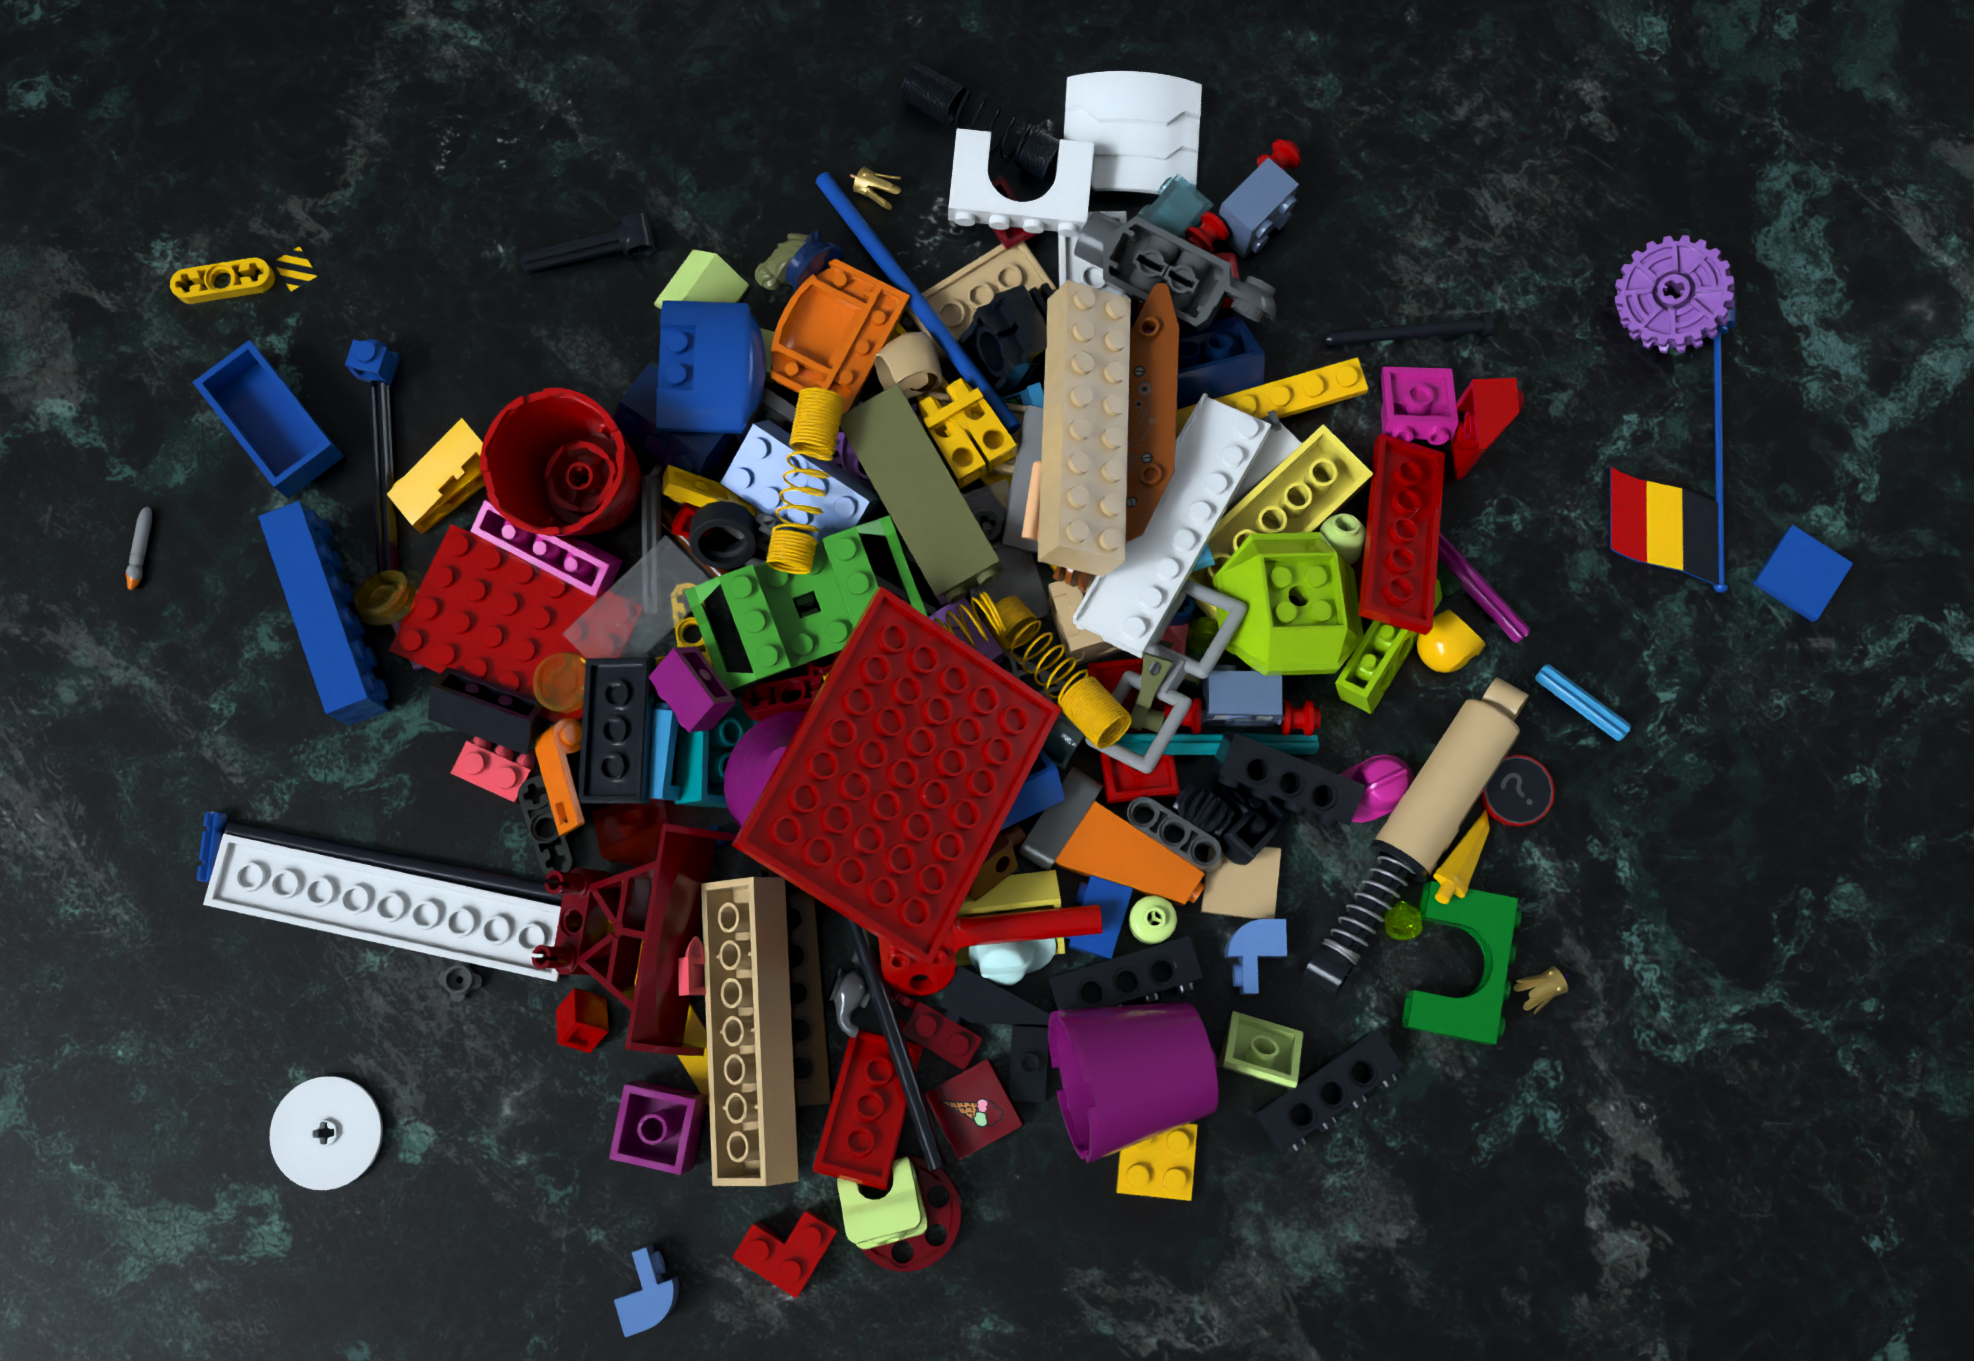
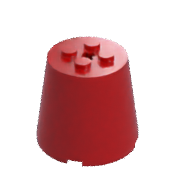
M546 388L544 391L536 392L526 397L520 396L508 404L496 416L485 435L480 454V472L483 473L488 492L486 494L499 514L516 527L545 536L597 535L609 532L623 524L638 505L641 497L642 478L639 461L611 415L600 404L582 393L563 388ZM585 476L589 477L586 484L582 483Z

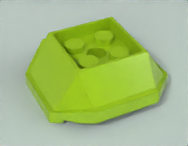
M1320 532L1252 533L1213 577L1215 591L1244 602L1248 608L1225 650L1233 655L1236 654L1246 664L1264 676L1334 674L1364 639L1361 616L1358 615L1359 600L1354 569ZM1289 595L1296 597L1301 606L1294 605L1290 601ZM1216 607L1218 627L1220 629L1229 612Z

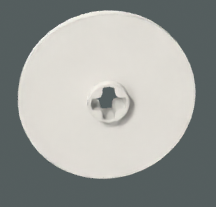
M318 1077L295 1087L280 1102L270 1127L271 1151L280 1170L296 1184L314 1190L336 1189L357 1180L374 1162L380 1150L383 1137L382 1117L373 1097L359 1084L342 1077ZM326 1122L327 1127L334 1129L335 1132L334 1136L328 1137L327 1144L325 1138L319 1137L318 1134L319 1130L325 1128Z

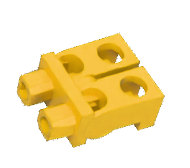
M963 378L954 381L946 388L949 397L953 401L942 408L935 395L929 396L918 403L923 419V428L959 490L986 475V467L991 472L1017 456V444L983 398L978 387L972 390Z

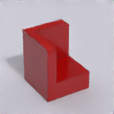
M574 987L556 1010L557 1044L591 1053L609 1032L607 999Z

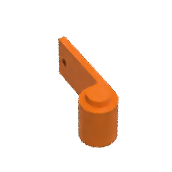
M572 718L559 720L542 732L535 741L536 756L559 836L567 835L585 823L567 761L568 758L581 750L582 725Z

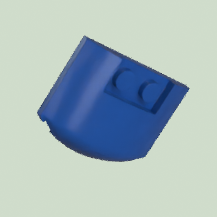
M663 300L660 318L656 430L743 434L747 428L745 422L753 411L756 412L759 407L766 377L764 340L761 329L751 313V308L747 303Z

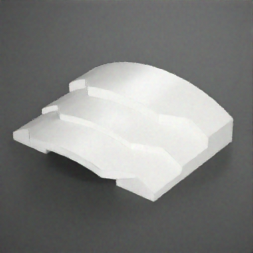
M1105 71L1067 77L1064 140L1094 143L1090 188L1094 191H1130L1164 195L1173 187L1196 188L1202 85L1175 76L1138 71Z

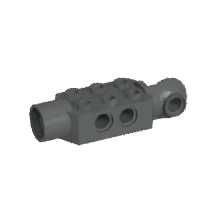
M1095 211L1085 223L1076 242L1075 256L1103 270V280L1109 287L1142 304H1145L1152 288L1156 284H1166L1170 290L1177 321L1197 332H1201L1212 324L1226 298L1233 301L1231 305L1233 310L1251 320L1260 322L1263 317L1270 320L1276 319L1277 309L1273 298L1276 291L1275 288L1253 276H1248L1245 282L1233 277L1229 262L1138 216L1122 224Z

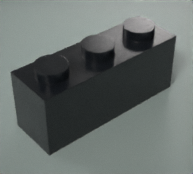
M446 667L430 686L428 719L528 755L535 745L536 738L543 732L547 702Z

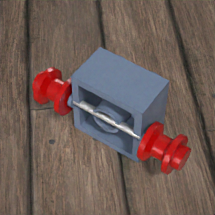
M1277 139L1272 144L1273 153L1270 156L1262 154L1257 159L1258 168L1221 204L1218 216L1205 211L1200 216L1202 225L1198 229L1189 227L1185 231L1186 241L1211 254L1214 252L1212 243L1216 239L1224 241L1243 259L1251 251L1255 253L1260 251L1269 240L1267 235L1274 228L1280 230L1292 216L1290 210L1297 202L1295 195L1299 184L1284 170L1287 167L1296 169L1301 164L1299 148L1290 140Z
M1217 665L1202 682V702L1200 698H1194L1180 726L1191 727L1194 734H1200L1201 726L1273 727L1277 722V725H1280L1282 736H1288L1291 729H1302L1305 736H1312L1314 729L1320 728L1321 714L1320 708H1314L1312 700H1306L1303 707H1292L1289 700H1282V675L1264 676L1252 667L1251 671H1236V666ZM1163 705L1165 713L1163 724L1174 706Z

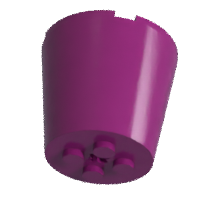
M1189 1002L1067 1009L1051 1012L1048 1021L1050 1061L1052 1068L1059 1067L1063 1087L1056 1089V1093L1071 1142L1080 1159H1086V1163L1099 1160L1215 1113L1218 1105L1217 1059L1214 1050L1211 1048L1203 1022L1196 1009Z

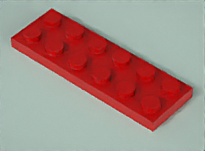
M1382 433L1379 434L1374 442L1373 475L1370 485L1358 615L1427 635L1433 629L1445 453Z

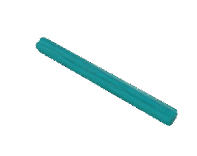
M1125 733L1115 743L1140 755H1145L1158 733ZM1175 733L1163 755H1216L1224 733ZM1236 733L1289 755H1314L1319 749L1318 736L1314 733L1312 736H1305L1304 733H1289L1288 736H1282L1281 733Z

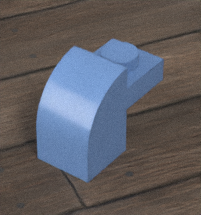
M1286 919L1254 920L1241 926L1229 938L1225 947L1224 958L1239 959V964L1233 965L1232 972L1233 986L1239 987V995H1255L1259 993L1258 958H1283L1287 956Z
M653 1245L632 1252L642 1289L624 1294L614 1300L625 1337L657 1325L670 1314L678 1299V1276L663 1281L661 1274L666 1273L665 1263L660 1251L654 1252Z

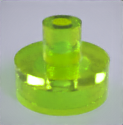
M1201 617L1191 623L1188 628V644L1193 651L1201 654L1206 653L1219 631L1218 621L1209 617Z
M1397 902L1392 907V910H1388L1385 913V930L1390 937L1397 940H1409L1421 933L1423 928L1421 913L1417 908L1409 906L1407 902Z

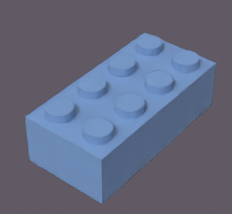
M770 420L753 423L721 484L765 514L780 520L776 516L775 511L787 504L781 500L779 493L783 489L791 487L783 480L782 475L794 469L787 463L786 457L790 453L795 452V450L789 445L791 434ZM804 454L790 457V462L798 468L820 470L830 475L829 478L825 479L801 472L787 474L786 479L795 486L817 488L825 491L827 494L826 496H815L798 490L784 492L782 494L783 498L790 503L817 507L824 512L822 514H812L795 508L780 510L779 515L791 523L812 525L818 527L820 531L809 532L789 527L791 530L808 534L819 543L822 542V538L869 522L881 501L875 490L831 461L815 459Z

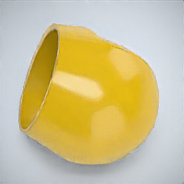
M1449 609L1433 617V629L1427 635L1419 633L1417 639V649L1421 660L1432 670L1443 673H1450L1461 669L1475 655H1480L1486 646V643Z

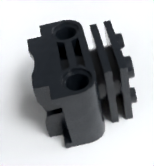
M1048 282L1042 284L1039 289L1033 287L1028 291L1024 285H1020L995 294L989 304L977 308L973 315L972 323L958 340L975 365H981L982 370L980 371L1000 397L1026 390L1027 386L1035 384L1038 379L1041 381L1045 379L1047 300L1053 294Z

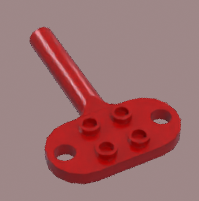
M1097 904L968 917L956 916L931 966H923L878 937L882 974L885 982L899 993L907 996L933 994L946 987L954 977L956 967L955 954L960 948L1102 934L1100 905ZM916 975L928 976L927 979L922 981L912 979Z

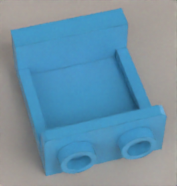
M655 703V709L653 710L649 798L680 801L681 786L671 785L678 721L677 716L667 703Z

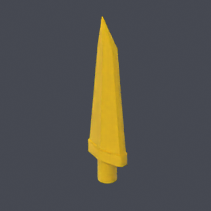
M1486 809L1434 874V878L1441 885L1435 895V899L1441 904H1448L1453 894L1459 898H1464L1468 892L1470 880L1490 830Z

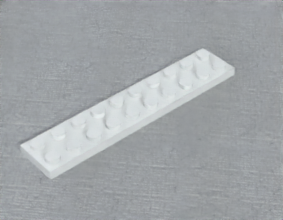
M223 834L203 905L555 982L560 981L561 974L555 969H538L532 963V957H543V954L533 953L535 947L538 945L554 946L561 909L559 906Z

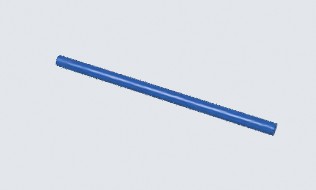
M829 172L820 174L816 179V184L893 286L910 295L907 304L972 390L978 387L983 398L992 408L1010 435L1015 433L1021 424L831 174Z

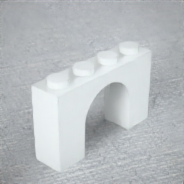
M957 128L948 220H952L962 226H973L975 223L989 224L991 228L998 230L1019 227L1029 233H1042L1044 230L1057 231L1059 235L1065 237H1075L1081 233L1088 216L1094 143L1060 139L1054 184L1042 197L1033 201L1018 202L1002 196L993 187L989 179L988 162L991 132Z

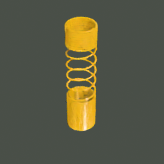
M807 387L799 391L791 439H789V445L795 452L790 453L786 457L787 463L794 469L782 475L783 480L791 487L783 489L779 493V497L787 505L775 511L776 516L785 524L776 525L772 529L768 557H766V564L771 568L793 574H808L812 572L814 554H816L815 547H817L816 544L818 542L814 537L805 533L776 529L794 527L809 532H819L820 530L818 527L808 524L791 523L779 515V511L795 508L812 514H822L824 512L817 507L792 504L785 500L782 494L792 490H798L815 496H826L827 494L821 489L795 486L786 479V476L790 473L801 472L813 477L826 479L830 475L820 470L798 468L790 462V457L804 454L819 460H833L832 455L835 454L836 440H838L839 426L845 402L840 394L817 387Z
M1008 596L995 603L1005 624L1006 633L999 636L987 616H985L983 623L997 643L1004 649H1011L1012 659L1023 661V670L1026 673L1034 674V681L1037 685L1046 686L1047 696L1058 699V706L1062 708L1063 713L1096 748H1107L1117 742L1130 727L1132 716L1117 702L1095 677H1088L1089 671L1087 669L1075 673L1065 683L1058 696L1050 694L1049 685L1055 684L1066 677L1075 667L1077 658L1070 657L1065 659L1054 669L1047 683L1039 682L1037 673L1055 664L1063 655L1065 646L1060 644L1051 648L1038 662L1035 671H1029L1025 666V661L1043 652L1050 645L1053 633L1047 632L1037 637L1026 650L1023 659L1014 656L1013 649L1030 641L1041 628V621L1037 620L1035 614L1017 596ZM1050 635L1048 642L1039 651L1027 657L1029 651L1041 638ZM1060 647L1062 648L1060 654L1051 663L1039 669L1042 662L1052 651ZM1074 660L1072 666L1062 676L1051 682L1053 676L1065 663ZM1081 673H1086L1084 678L1074 683L1066 691V693H1064L1065 689L1071 681H1073Z

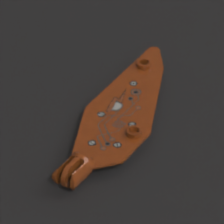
M1158 283L1152 288L1130 331L1125 543L1144 534L1175 472L1180 329L1169 287L1164 283ZM1150 328L1155 329L1151 333H1145ZM1057 566L1053 574L1054 579L1060 582L1065 580V583L1072 587L1078 585V589L1085 592L1094 574Z

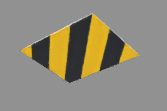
M300 246L273 261L290 291L297 289L318 276Z

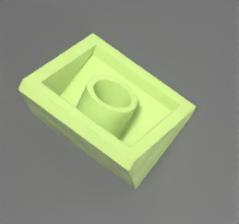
M693 249L654 304L662 309L663 300L739 303L750 286L718 254Z
M1232 1011L1217 1066L1288 1088H1296L1303 1032Z

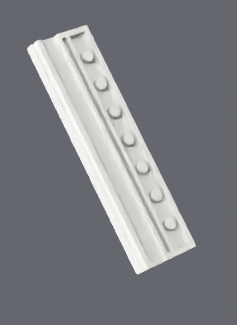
M1205 393L1202 395L1176 440L1175 472L1144 534L1125 543L1124 563L1103 577L1096 576L1073 616V624L1076 625L1077 629L1091 631L1101 636L1103 641L1139 658H1143L1144 653L1147 651L1268 437L1271 424L1207 397Z

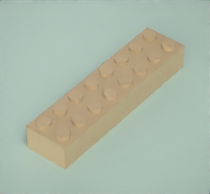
M1067 280L1047 300V348L1045 353L1038 561L1103 577L1125 562L1131 299Z
M748 877L701 883L703 947L705 951L704 976L706 987L712 1186H770L798 1182L785 878Z

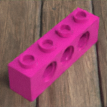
M489 499L483 501L470 531L593 596L601 595L605 590L609 592L623 562L619 558L574 535L545 536L516 527L499 514Z

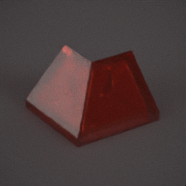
M649 798V804H611L592 812L599 851L603 858L612 864L623 862L638 867L656 860L662 824H670L664 799Z

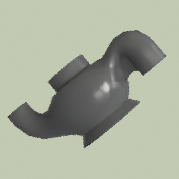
M855 950L851 960L855 962L854 968L843 972L842 968L838 970L827 998V1002L834 1001L837 1021L840 1028L853 1038H856L860 1026L855 1025L851 1021V1015L858 1006L865 1008L871 996Z

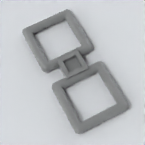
M1187 579L1146 653L1173 660L1154 697L1174 707L1145 756L1117 743L1107 748L1098 749L1086 737L1087 745L1145 774L1151 773L1192 705V701L1188 696L1176 690L1187 673L1201 679H1205L1210 675L1248 609L1247 605L1242 601ZM1187 595L1229 612L1200 662L1158 644ZM1152 662L1149 668L1150 672L1158 673L1161 664L1159 662ZM1131 670L1124 672L1111 694L1117 702L1122 705L1132 687L1140 690L1142 674L1140 675Z

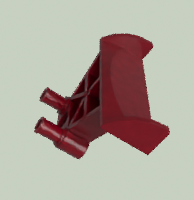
M663 823L657 860L614 876H611L609 872L604 870L575 868L571 872L550 871L545 879L556 880V882H544L546 891L553 895L563 894L554 946L538 945L535 947L533 953L543 954V957H532L533 965L538 969H555L562 975H591L631 1010L625 1049L669 1055L704 1056L705 1048L683 1043L691 996H679L678 958L685 956L686 949L693 937L697 936L699 939L701 937L703 925L701 883L710 882L716 840L734 841L737 834ZM652 880H653L652 889H651V895H650V901H649V907H648V913H647V919H646V925H645V929H644L645 918H646V912H647V906H648V900H649V894H650V888H651V882H652ZM610 921L612 926L616 928V931L606 936L608 922ZM642 939H643L642 949H641V955H640V961H639V967H638V973H637V979H636V985H634V984H635V978H636V972H637V966H638V960H639V954H640V948H641V942H642Z

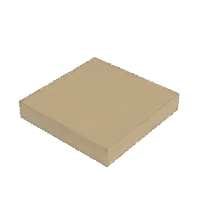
M1265 846L1247 865L1235 864L1223 854L1221 867L1216 872L1205 874L1204 876L1205 887L1202 895L1201 913L1257 920L1275 919L1281 848ZM1207 847L1206 863L1215 858L1216 851L1213 848Z

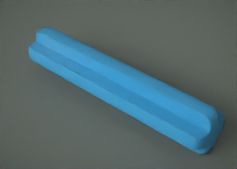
M1550 664L1544 665L1537 673L1535 679L1538 683L1615 740L1620 741L1630 731L1631 725Z

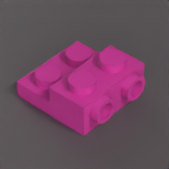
M1383 367L1380 375L1383 398L1381 408L1383 434L1408 442L1413 439H1427L1432 445H1441L1448 440H1453L1458 426V413L1452 369Z

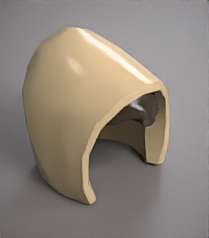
M924 332L903 334L890 341L875 355L876 373L884 391L898 383L908 400L937 389L943 382L939 358L932 339Z

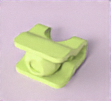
M908 1157L900 1158L893 1162V1186L891 1191L880 1199H868L863 1193L861 1184L837 1178L846 1235L859 1248L865 1250L922 1235L928 1229V1220L916 1171Z

